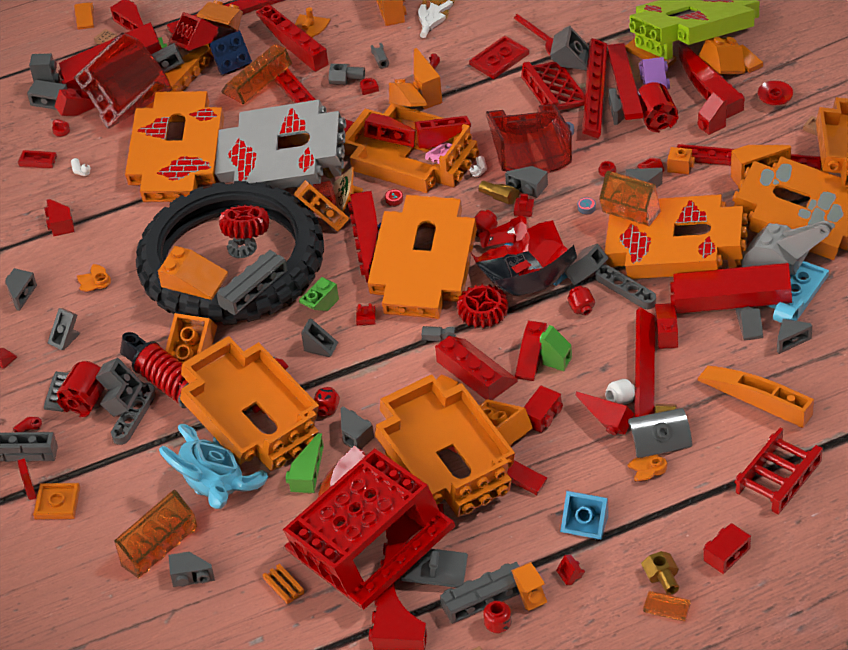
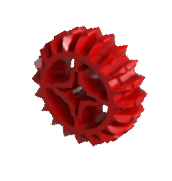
M238 205L237 207L226 209L221 213L219 220L221 233L224 236L243 240L263 235L267 232L270 224L267 211L264 208H259V206L253 207V205Z
M483 283L481 286L474 285L473 288L468 287L467 291H462V295L459 296L457 302L459 318L462 319L463 323L467 322L468 326L473 325L475 329L478 326H481L483 329L484 326L491 328L492 324L498 325V322L503 321L504 317L507 316L509 308L507 297L503 290H499L497 286L492 287L490 284L484 286Z

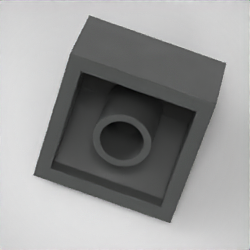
M568 26L554 35L550 56L561 67L586 70L589 45L571 26Z

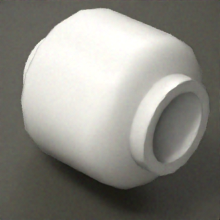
M627 379L611 382L605 393L606 399L622 405L630 404L635 399V386Z

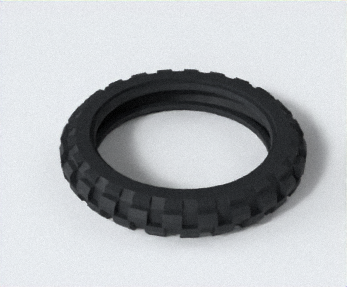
M234 181V184H225V182L212 184V187L206 189L203 187L194 189L186 197L181 195L170 202L169 208L164 207L154 216L142 233V239L138 242L136 250L137 273L146 294L154 302L157 301L158 306L168 313L210 318L214 323L222 322L223 325L237 324V321L246 319L247 322L260 319L261 315L265 313L271 315L281 310L284 303H292L302 294V290L304 291L309 287L315 278V272L320 270L323 261V233L313 211L308 210V206L283 189L277 187L272 189L270 185L256 182L254 185L249 184L247 181ZM253 205V207L259 206V208H264L268 213L269 219L284 226L295 239V247L286 262L288 271L235 315L219 306L217 293L210 300L161 287L158 270L166 260L168 252L175 241L193 226L211 218L219 217L226 209H231V207Z

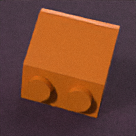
M714 37L705 40L699 57L719 74H745L742 47L734 38Z

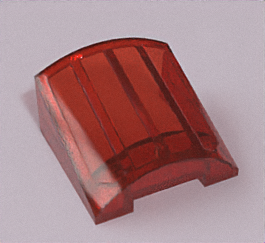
M125 33L118 35L74 77L81 89L86 91L100 112L99 117L108 129L133 115L136 108H144L154 102L155 92H170L173 90L163 69L139 39Z
M555 104L538 106V112L508 116H506L504 110L486 111V117L502 171L507 172L533 166L551 173L572 163V132Z

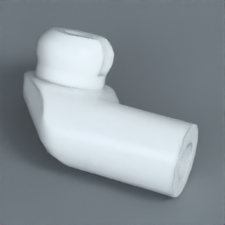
M483 156L476 158L477 165H473L474 169L470 168V173L474 177H480L487 170L486 161Z

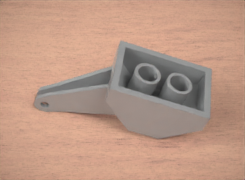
M826 220L791 229L787 225L769 223L755 235L744 252L743 259H740L742 267L789 263L790 274L795 275L809 250L830 234L833 226Z

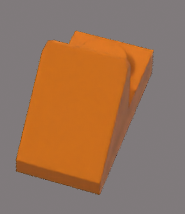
M93 2L75 4L77 29L94 28Z
M531 562L511 570L526 610L529 611L547 603L542 589L545 583Z

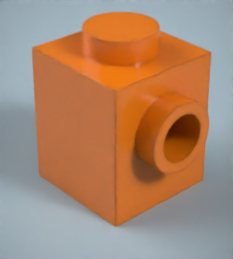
M670 147L667 159V172L689 175L690 168H694L695 157H692V149Z

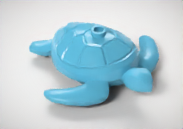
M186 424L178 426L180 433L186 440L181 446L178 455L166 446H161L159 449L166 462L183 474L188 485L197 494L208 497L209 505L215 509H222L227 503L228 495L234 491L245 492L258 489L268 479L267 472L263 470L249 476H242L240 466L230 450L224 448L215 437H213L212 442L206 439H199L195 429Z

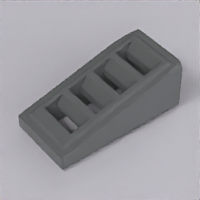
M55 372L44 403L45 410L63 412L58 403L52 401L58 399L55 394L69 373Z

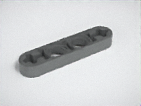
M602 265L595 271V278L599 283L643 309L655 307L656 294L608 265ZM618 280L623 282L619 285L614 284V282ZM630 289H635V290H637L638 292H636V293H630V292H628V291H629Z
M143 384L130 409L121 414L112 428L111 436L115 444L123 445L127 443L156 397L152 384ZM137 404L143 405L140 409L133 408ZM129 418L134 419V421L131 423L124 422L126 419Z

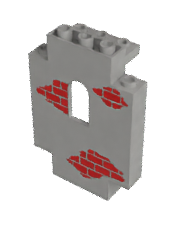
M320 100L240 112L238 127L220 129L218 132L215 175L220 182L247 181L253 185L259 182L270 185L272 189L275 187L280 189L300 187L305 180L311 185L320 184L323 168H329L334 177L341 176V169L344 167L342 158L345 156L343 143H345L344 128H346V120L344 117L342 118L339 111L327 113L326 107L322 105ZM308 133L310 135V140L303 146L277 150L278 137Z

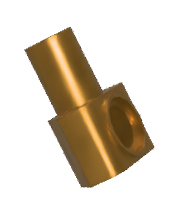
M484 180L481 181L478 188L480 193L512 205L515 203L516 198H519L520 193L518 189L512 186L493 184Z
M660 551L649 555L641 562L651 583L660 581L667 595H673L678 592L680 587L674 576L678 573L679 568L670 553Z

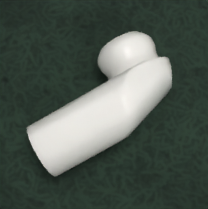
M74 158L71 160L74 174L81 176L90 174L91 167L88 164L87 167L85 164L81 166L79 159Z

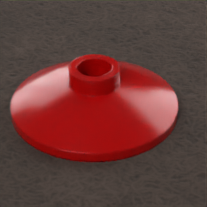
M768 81L758 88V97L766 104L782 105L792 99L793 89L789 84L782 81Z

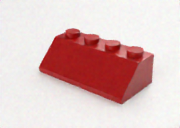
M183 12L169 42L190 51L215 40L218 35V27L199 17Z
M448 336L435 346L436 361L485 400H494L518 382L516 377L466 339Z

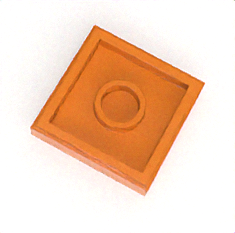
M40 483L33 513L34 519H75L81 488L80 484Z

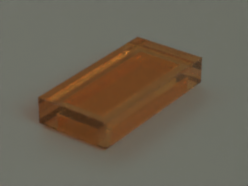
M649 591L643 612L685 622L691 606V600Z

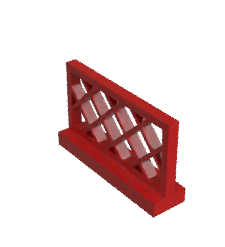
M530 62L523 63L521 77L550 117L557 116V111L584 106L585 94L565 67H561L557 62L533 66ZM547 73L555 75V77L548 76ZM558 77L565 78L566 81L558 79ZM556 83V84L562 85L563 87H558V86H555L554 84ZM566 87H569V88L574 89V91L568 90V89H565V88H566ZM562 93H563V94H566V95H570V98H569V97H566V96H562ZM558 100L564 101L566 103L559 104Z

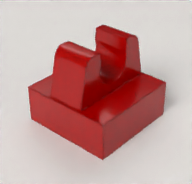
M521 194L520 198H516L514 216L532 217L534 199H529L528 194Z
M369 303V306L358 304L356 307V324L376 325V307Z
M564 555L556 569L566 585H573L575 580L582 578L585 570L580 568V563L575 561L572 555Z

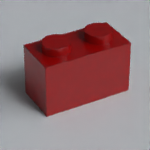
M540 385L525 404L524 408L533 430L542 433L546 427L551 425L554 416L561 412L563 407L561 393Z
M730 523L726 528H722L712 541L710 540L705 544L703 548L704 562L724 574L750 550L751 535Z

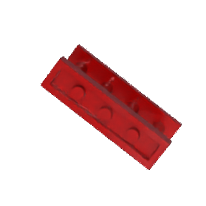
M780 427L775 434L772 433L766 445L747 468L736 476V493L740 495L745 487L750 488L769 498L772 502L771 511L779 515L822 462L823 448L815 445L811 451L808 450L806 452L784 441L783 428ZM780 447L802 458L803 461L795 465L773 453ZM769 460L791 471L792 474L789 478H784L764 468L763 465ZM756 474H759L781 485V488L774 492L752 481Z

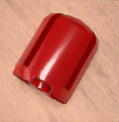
M649 82L639 88L638 96L643 111L642 119L647 129L659 133V130L667 127L672 128L677 123L679 116L666 86L658 82Z
M81 361L73 366L56 392L58 397L56 402L64 411L68 413L71 410L74 413L80 414L79 417H86L90 414L105 390V387L95 378L100 371V366L90 361Z

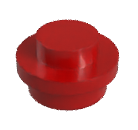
M604 161L600 164L598 172L603 177H611L616 174V166L611 161Z

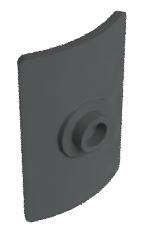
M683 408L630 418L628 420L638 458L692 447L690 426Z
M430 549L400 577V580L458 588L464 583L468 554Z

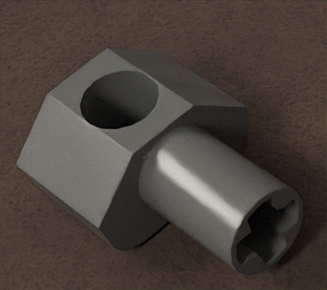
M350 64L330 65L329 84L346 85L348 79H365V67H350Z

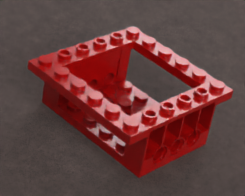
M374 448L283 529L289 541L284 547L295 558L364 610L456 525L452 519L439 511L429 486ZM355 508H360L358 511L353 512ZM403 514L423 527L415 537L365 582L363 581L353 561L356 556ZM339 522H344V524L337 526Z

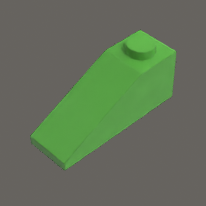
M318 433L291 463L290 471L286 473V483H289L290 492L315 493L324 449L322 433Z

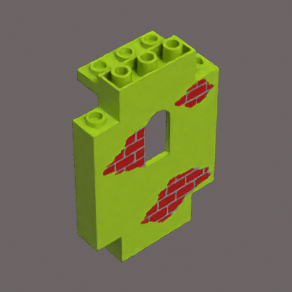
M658 0L636 6V14L630 15L629 28L630 32L635 34L636 47L668 60L673 58L674 41L679 40L690 45L753 27L755 18H759L760 1ZM686 10L695 11L681 16H668Z

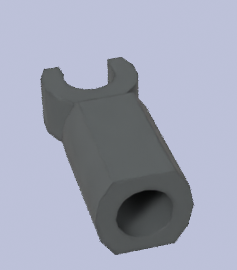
M379 43V48H374L371 45V53L374 55L379 68H387L389 60L384 51L383 44Z
M433 326L422 327L421 336L422 340L442 341L448 336L456 337L454 327H447L445 329Z

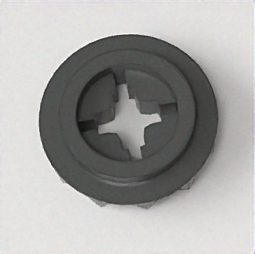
M233 238V240H229L227 245L228 253L235 258L249 257L257 249V243L254 238H245L244 240Z

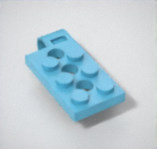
M803 261L796 274H790L791 290H799L792 292V303L785 304L779 302L777 305H766L775 309L773 320L782 323L783 319L797 321L829 276V270Z

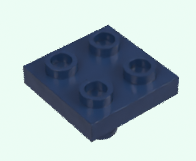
M240 30L209 43L220 75L252 62Z

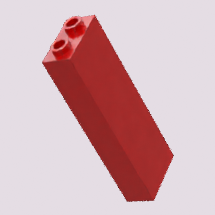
M151 22L59 62L60 70L58 72L62 79V84H66L67 89L82 90L115 76V73L161 50L162 47Z
M789 263L673 274L674 281L670 282L671 293H674L670 295L671 306H675L676 314L743 308L746 306L777 305L779 302L785 304L792 303Z

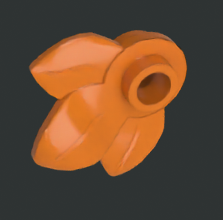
M97 264L91 266V273L77 275V280L81 284L79 290L85 292L93 291L97 288H105L111 283V278L106 273V269Z
M656 454L635 458L627 466L637 471L634 481H644L651 479L654 475L664 474L668 463L665 458L658 457Z

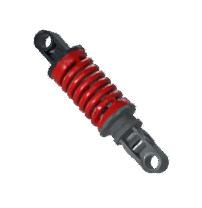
M133 332L124 333L121 340L120 354L132 362V370L162 390V392L176 401L180 407L187 408L180 400L181 388L189 384L181 375L182 362L160 347L157 342H146Z

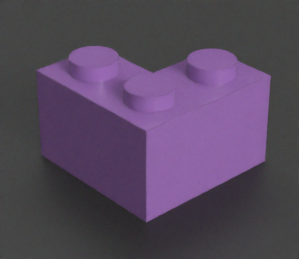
M664 57L644 59L639 62L640 78L643 80V85L649 82H658L666 86L667 90L670 89L669 78L666 79L668 65L667 61H664Z

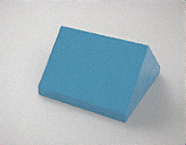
M566 491L560 532L602 539L608 520V498Z

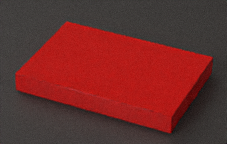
M503 36L470 59L469 65L495 79L529 55V49L507 36Z

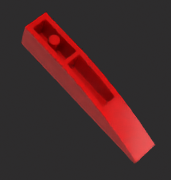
M270 4L256 11L257 16L273 35L314 72L329 65L326 48Z
M683 42L679 43L680 61L697 91L706 100L714 91L722 95L727 100L726 118L744 111L745 98L743 94L739 93Z
M372 191L350 194L351 201L348 202L349 213L353 212V214H350L351 224L355 225L352 227L353 235L358 237V239H355L356 250H360V252H357L358 261L363 263L360 265L361 276L365 275L366 283H368L378 240V224Z

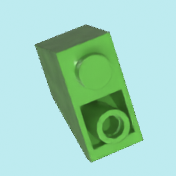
M321 277L299 299V303L314 310L328 311L339 300L337 284Z
M549 325L547 330L542 332L540 336V343H542L540 355L542 356L543 365L565 371L572 359V345L553 326Z

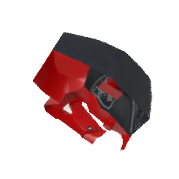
M523 216L515 217L508 223L479 234L482 248L509 242L513 243L512 246L503 245L495 249L492 248L479 257H475L471 252L476 264L486 276L499 288L515 296L530 294L548 288L577 259L574 245L569 249L563 245L553 220L541 222L529 228L527 218Z

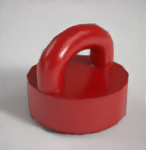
M59 119L52 122L55 136L63 137L70 132L68 122Z

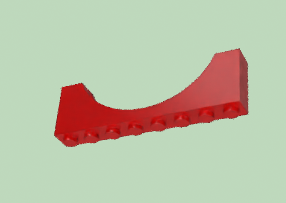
M437 504L439 511L444 514V505ZM403 514L386 529V539L388 541L383 545L385 559H381L380 567L415 537L423 527ZM394 582L375 599V606L377 608L376 611L372 612V624L374 626L373 629L370 628L369 642H372L373 650H426L428 636L426 623L413 616L403 606L396 594Z

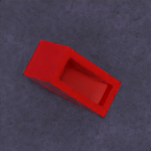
M717 91L711 94L698 112V127L708 135L726 127L727 100Z

